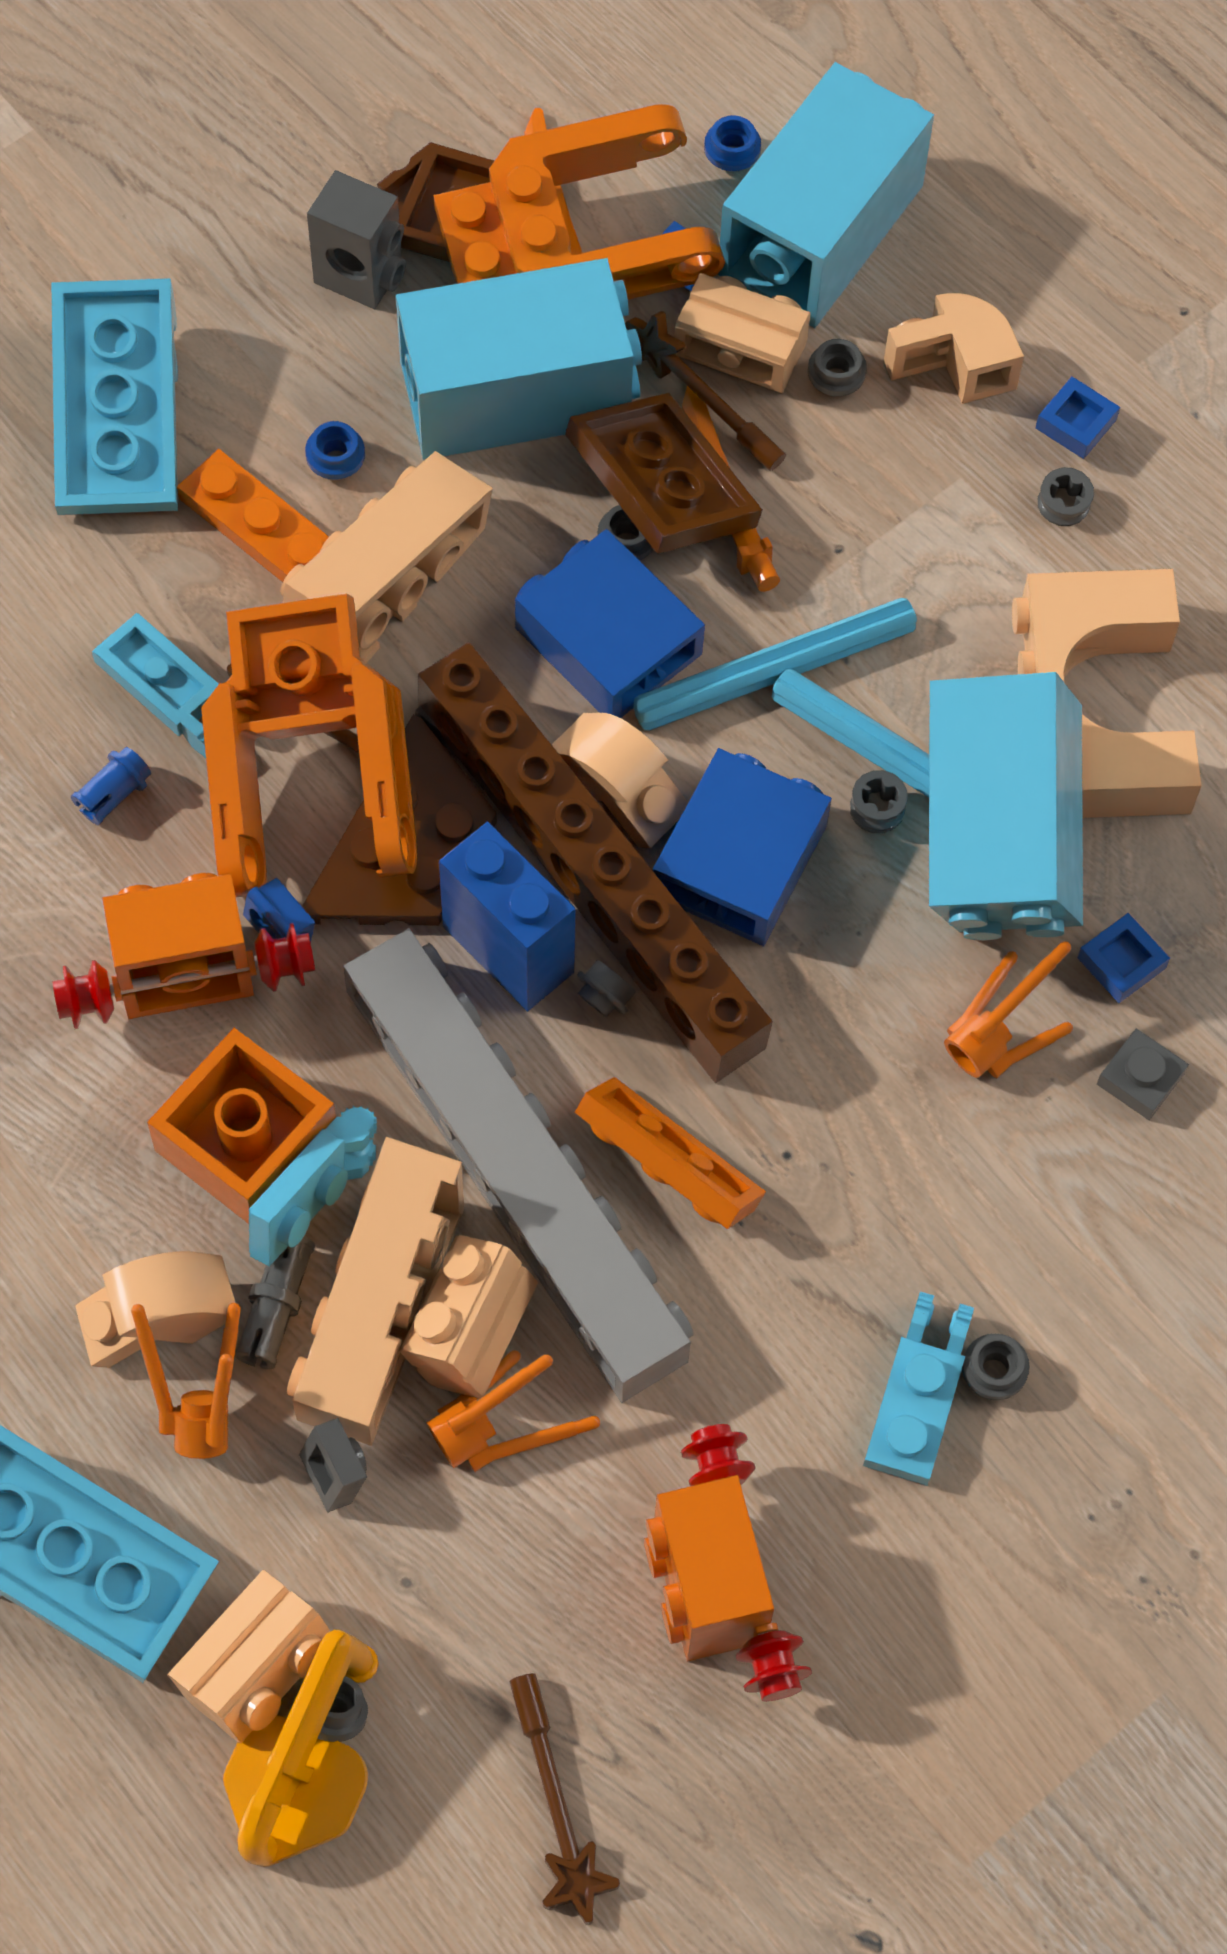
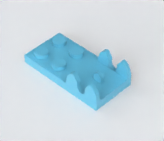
M171 278L52 282L54 486L57 514L178 511L175 382L178 381V365L174 344L177 317Z
M0 1425V1597L4 1596L143 1683L219 1561Z

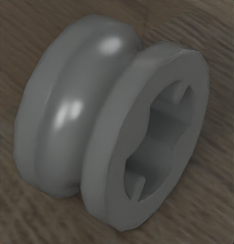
M1061 467L1052 470L1045 476L1037 498L1038 509L1041 515L1049 522L1058 526H1071L1080 523L1086 518L1094 498V487L1090 478L1082 471L1074 468ZM1066 488L1069 496L1076 497L1074 506L1065 507L1062 498H1055L1057 489Z
M884 770L863 774L855 782L852 790L850 814L854 822L863 830L871 833H886L894 830L902 822L905 814V807L908 801L907 788L899 777ZM871 793H879L883 801H889L888 810L878 811L875 803H868L869 795Z

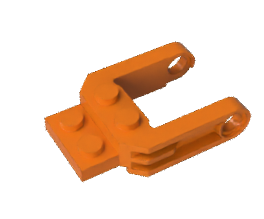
M658 104L510 138L489 168L490 182L433 195L436 214L456 284L608 258L613 281L623 280L629 300L693 285L700 273L711 277L718 274L724 267L725 259L717 233L708 227H692L576 255L571 254L570 237L555 186L636 168L639 161L664 156L677 149L680 145L684 147L687 143V136L679 111L671 105Z
M345 593L226 612L232 675L226 682L219 683L201 707L218 876L231 873L236 897L246 896L252 888H259L267 883L255 740L259 737L276 740L356 727L365 815L373 823L375 850L381 868L377 870V875L383 878L414 873L417 865V844L401 690L369 664L360 660L354 597Z

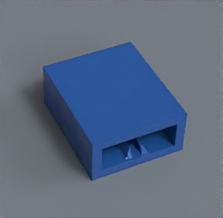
M605 529L590 542L582 540L575 544L566 553L561 564L545 576L538 574L529 579L521 587L515 598V629L599 713H608L622 718L634 708V699L637 696L660 688L703 653L705 624L608 529Z
M718 748L656 861L653 872L684 911L764 947L828 825L832 798L824 795L816 785L800 778L790 780L766 769L763 763L750 755L743 753L734 755Z
M488 821L439 860L443 928L527 1012L574 974L576 908Z

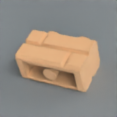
M700 273L690 293L689 300L686 301L676 322L674 337L686 345L685 349L679 351L676 355L783 393L793 373L794 366L797 365L805 348L811 312L803 310L796 301L789 297L776 295L770 298L747 290L741 281L733 277L720 276L716 279Z
M455 1236L443 1260V1266L439 1269L399 1350L412 1366L417 1367V1371L430 1385L479 1399L484 1397L538 1284V1281L529 1270L521 1266L522 1262L510 1248L502 1244L468 1236Z
M262 1570L167 1675L195 1708L211 1721H214L238 1743H242L253 1730H262L275 1719L281 1707L282 1697L300 1677L305 1678L322 1638L330 1630L313 1607L292 1591L290 1592L265 1570Z

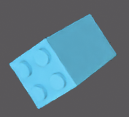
M834 62L724 202L722 207L720 246L725 264L717 275L733 277L741 281L747 290L770 298L782 295L793 299L803 310L811 312L809 325L816 328L923 187L934 114L925 110L916 101L902 98L874 83L867 75L853 72Z
M608 258L396 294L400 364L423 460L428 458L434 451L443 456L562 436L566 433L571 416L632 402V399L640 398V383L636 365L642 364L640 341L636 329L626 330L623 316L629 315L627 292L623 280L613 281Z
M1057 672L930 681L929 907L946 920L950 926H953L959 932H964V938L995 940L1002 937V930L1026 929V935L1032 937H1058L1064 935V927L1083 926L1082 704Z

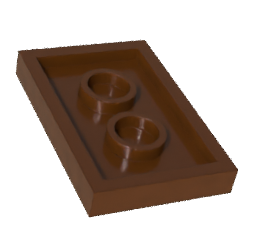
M670 393L603 408L569 418L565 433L566 437L657 554L753 529L758 526L763 509Z

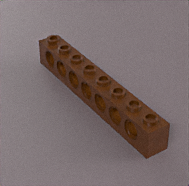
M467 642L418 673V707L421 706L438 727L447 745L716 1084L764 1051L767 1047L773 1023L772 1019L471 643Z

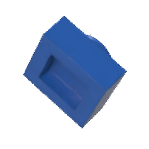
M1071 376L1038 415L1035 429L1082 459H1085L1117 421L1120 406Z
M1129 913L1083 945L1077 957L1118 1003H1121L1165 970L1170 960V957Z

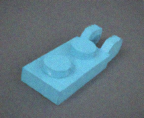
M136 613L92 651L94 662L177 736L180 737L183 734L192 748L206 759L203 724L198 720L202 717L201 707L219 683L139 613Z
M354 1106L351 1109L346 1108L345 1112H341V1117H336L325 1130L322 1129L249 1208L250 1257L270 1267L288 1246L291 1248L295 1247L303 1239L310 1221L325 1204L331 1206L339 1199L347 1180L362 1178L369 1171V1166H373V1161H376V1144H373V1139L370 1140L377 1133V1117H374V1112H370L369 1108L364 1109L362 1106L359 1108Z
M920 1291L907 1337H901L863 1466L928 1486L965 1356L961 1355L974 1307L959 1304L958 1310L953 1313L949 1326L950 1338L946 1350L921 1343L924 1329L930 1324L935 1306L933 1304L934 1295Z

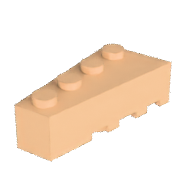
M434 451L417 467L409 466L405 469L395 486L380 500L378 498L371 499L360 512L358 519L345 531H335L323 544L320 553L305 566L302 564L296 565L288 573L280 591L283 596V603L345 593L354 597L360 660L367 663L379 650L380 644L377 640L384 632L392 616L403 622L417 607V602L426 588L428 577L438 583L483 532L486 526L493 488Z
M386 1137L372 1178L363 1195L351 1237L346 1239L339 1254L335 1269L337 1276L329 1297L324 1296L315 1313L311 1328V1334L315 1335L308 1357L300 1356L297 1359L289 1378L287 1395L293 1396L292 1402L297 1421L317 1426L339 1418L348 1438L352 1437L358 1442L372 1446L406 1360L399 1350L439 1269L442 1268L443 1260L448 1253L465 1209L462 1162Z

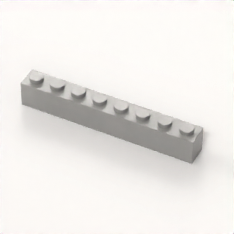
M410 928L343 965L346 992L459 1161L462 1162L463 1167L620 1402H625L687 1364L691 1345L689 1338L693 1336V1330L684 1312L674 1301L666 1305L653 1287V1284L657 1282V1278L649 1261L638 1248L630 1252L617 1234L621 1230V1225L613 1208L603 1196L593 1199L581 1181L586 1175L578 1157L567 1144L561 1147L557 1146L547 1131L551 1124L542 1104L533 1093L523 1096L512 1080V1077L516 1076V1071L509 1056L499 1043L496 1042L489 1046L480 1033L478 1027L482 1025L475 1006L465 993L462 992L455 996L444 980L448 976L446 966L433 945L428 943L421 946Z

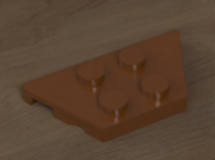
M430 142L414 154L404 168L394 170L377 183L379 189L398 196L399 222L404 225L401 248L450 262L436 214L433 195L490 182L489 168L494 163V160Z
M414 714L405 727L417 844L415 872L383 878L377 875V870L381 868L375 850L373 823L371 819L366 818L363 800L302 905L316 925H321V919H359V925H385L392 921H402L408 925L439 926L442 921L439 860L487 821L493 827L497 824L496 811L423 719Z

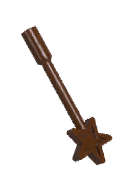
M659 311L652 315L648 323L638 317L625 322L627 330L636 329L641 346L642 361H648L658 378L661 379L672 371L736 432V439L770 472L775 470L784 461L786 453L753 422H746L676 355V353L685 349L686 345L681 340L668 334L666 313L664 311Z
M535 1673L521 1675L511 1679L509 1682L523 1734L531 1740L562 1857L552 1853H548L545 1856V1863L558 1882L543 1899V1907L548 1910L572 1903L585 1925H590L593 1923L594 1896L618 1890L620 1881L616 1877L595 1870L596 1844L593 1841L588 1842L579 1853L547 1736L551 1727L537 1676Z

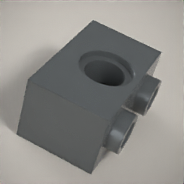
M335 170L307 212L313 281L319 286L376 309L387 290L393 292L397 289L406 268V260L401 255L404 225L399 222L398 196Z

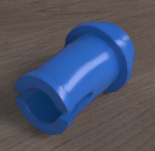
M125 747L119 753L111 751L108 754L109 763L78 792H74L71 795L74 805L79 807L82 804L83 807L79 811L95 825H100L103 819L135 789L143 791L147 787L145 780L152 774L151 770L144 760L129 747Z

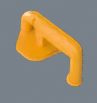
M332 1630L322 1638L288 1717L285 1718L277 1715L267 1727L259 1731L253 1730L242 1743L237 1742L226 1766L223 1783L239 1828L237 1836L238 1851L248 1863L261 1867L272 1866L342 1836L349 1829L363 1798L368 1783V1772L362 1756L352 1747L339 1741L329 1742L318 1739L344 1677L346 1676L356 1683H364L376 1674L379 1666L378 1656L375 1651L343 1630Z

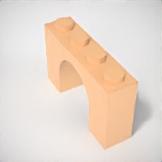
M1173 569L1027 574L1022 597L1014 598L1012 603L1014 634L1024 635L1025 651H1019L1018 674L1057 672L1064 681V677L1072 668L1095 656L1170 652L1180 624ZM1082 714L1083 818L1192 813L1202 786L1194 730L1118 732L1101 727Z

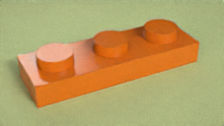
M219 448L177 485L178 496L182 502L282 582L296 565L302 564L305 566L320 553L323 544L329 537Z
M616 1077L587 1091L574 1112L591 1125L593 1133L598 1138L608 1144L622 1148L641 1163L643 1171L657 1182L673 1187L692 1202L694 1210L700 1216L710 1222L721 1224L726 1229H729L753 1213L766 1193L764 1189Z

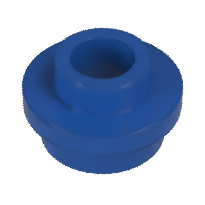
M736 115L725 116L717 120L708 130L704 142L705 155L714 166L722 170L741 171L749 168L758 160L761 152V138L754 125L746 118Z
M339 421L323 423L314 430L307 440L305 447L306 461L310 469L320 477L330 480L350 477L363 465L365 459L363 439L346 423ZM332 451H341L344 453L343 455L337 457L327 456V454Z

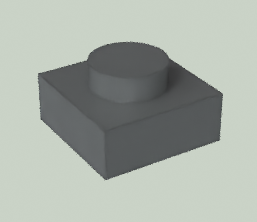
M1136 1028L1102 1071L1097 1085L1150 1121L1185 1075L1189 1064Z
M339 1418L314 1426L299 1456L327 1513L353 1502L367 1478L366 1460L359 1443L352 1437L348 1438Z

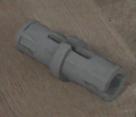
M304 1236L295 1247L291 1248L288 1246L270 1267L265 1266L260 1283L252 1284L248 1299H250L249 1301L253 1305L241 1341L235 1350V1357L241 1362L255 1367L257 1358L261 1359V1369L275 1368L276 1358L289 1319L298 1315L302 1304L298 1292L310 1256L315 1249V1243Z

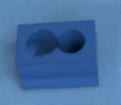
M278 878L259 888L254 887L248 892L243 916L258 933L262 928H265L273 939L284 938L287 936L290 923H293L296 935L309 933L311 942L315 921Z

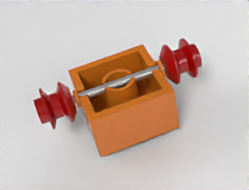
M197 873L186 877L181 883L154 888L149 885H133L120 890L117 895L102 897L116 972L115 976H111L112 983H110L107 970L96 960H92L87 975L75 977L65 965L63 966L64 979L52 981L59 1019L72 1017L74 1028L79 1029L82 1015L96 1013L101 1021L107 1024L115 1009L113 996H115L116 1002L124 1001L129 1020L254 996L251 976L257 975L256 969L260 971L261 981L273 992L277 991L281 977L294 975L301 986H305L303 973L316 970L309 933L296 935L293 923L289 925L287 936L279 939H273L266 929L262 928L254 943L257 956H253L252 950L246 951L231 873L219 876L213 873Z
M728 1424L707 1426L692 1433V1443L681 1450L682 1458L697 1461L700 1470L689 1479L690 1487L657 1494L654 1518L646 1519L648 1537L644 1538V1545L649 1568L653 1578L665 1576L667 1584L663 1586L665 1603H661L666 1633L670 1644L682 1642L687 1662L740 1649L735 1656L736 1660L752 1664L755 1674L744 1685V1691L749 1693L760 1692L761 1700L764 1702L784 1699L802 1691L800 1681L809 1677L812 1674V1670L808 1666L795 1665L792 1653L804 1643L803 1638L790 1632L779 1630L777 1623H771L774 1605L741 1485L756 1469L753 1462L739 1460L737 1449L744 1445L748 1438L743 1432H732Z

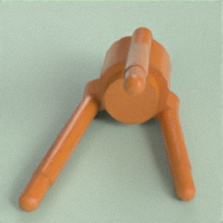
M1061 942L992 1012L985 1011L980 1015L1018 959V955L1014 951H1009L1004 956L964 1014L947 1029L950 1036L944 1040V1046L952 1059L966 1073L979 1078L988 1070L997 1079L1012 1064L1051 1045L1056 1040L1072 1032L1073 1025L1069 1022H1064L1007 1051L1006 1044L1012 1039V1035L1003 1023V1020L1070 952L1071 945L1069 942Z
M231 1303L227 1309L214 1391L195 1390L187 1392L181 1396V1404L177 1407H173L145 1309L141 1304H135L131 1308L137 1337L159 1410V1433L162 1435H174V1449L181 1456L196 1459L213 1458L226 1453L228 1450V1397L241 1307L237 1303Z
M512 1350L501 1359L487 1391L519 1362L521 1355L518 1351ZM547 1354L521 1369L481 1399L461 1394L455 1400L438 1409L439 1415L427 1421L426 1424L442 1453L453 1468L468 1460L470 1466L476 1472L494 1460L596 1429L600 1426V1419L597 1416H590L488 1446L486 1441L495 1436L496 1431L486 1413L552 1365L553 1359Z

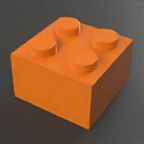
M234 1027L147 1121L154 1149L159 1155L249 1224V1208L316 1135L330 1125L336 1118V1112L332 1101Z

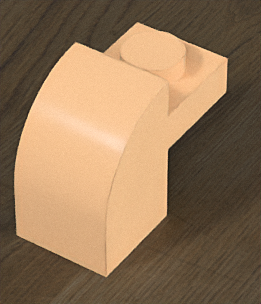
M946 293L936 295L931 318H912L902 322L897 327L888 329L884 365L891 381L946 366L961 403L964 404L1017 390L1024 355L1008 320L996 307L975 296L961 293Z
M583 713L552 744L595 800L604 802L638 848H652L680 819L688 804V801L662 768L668 761L666 756L641 731L617 716L608 713Z
M180 1251L140 1258L104 1273L102 1276L105 1287L76 1304L75 1308L91 1366L110 1368L141 1349L131 1313V1308L135 1304L143 1305L154 1341L161 1340L193 1344L225 1325L228 1306L231 1303H235L222 1255Z

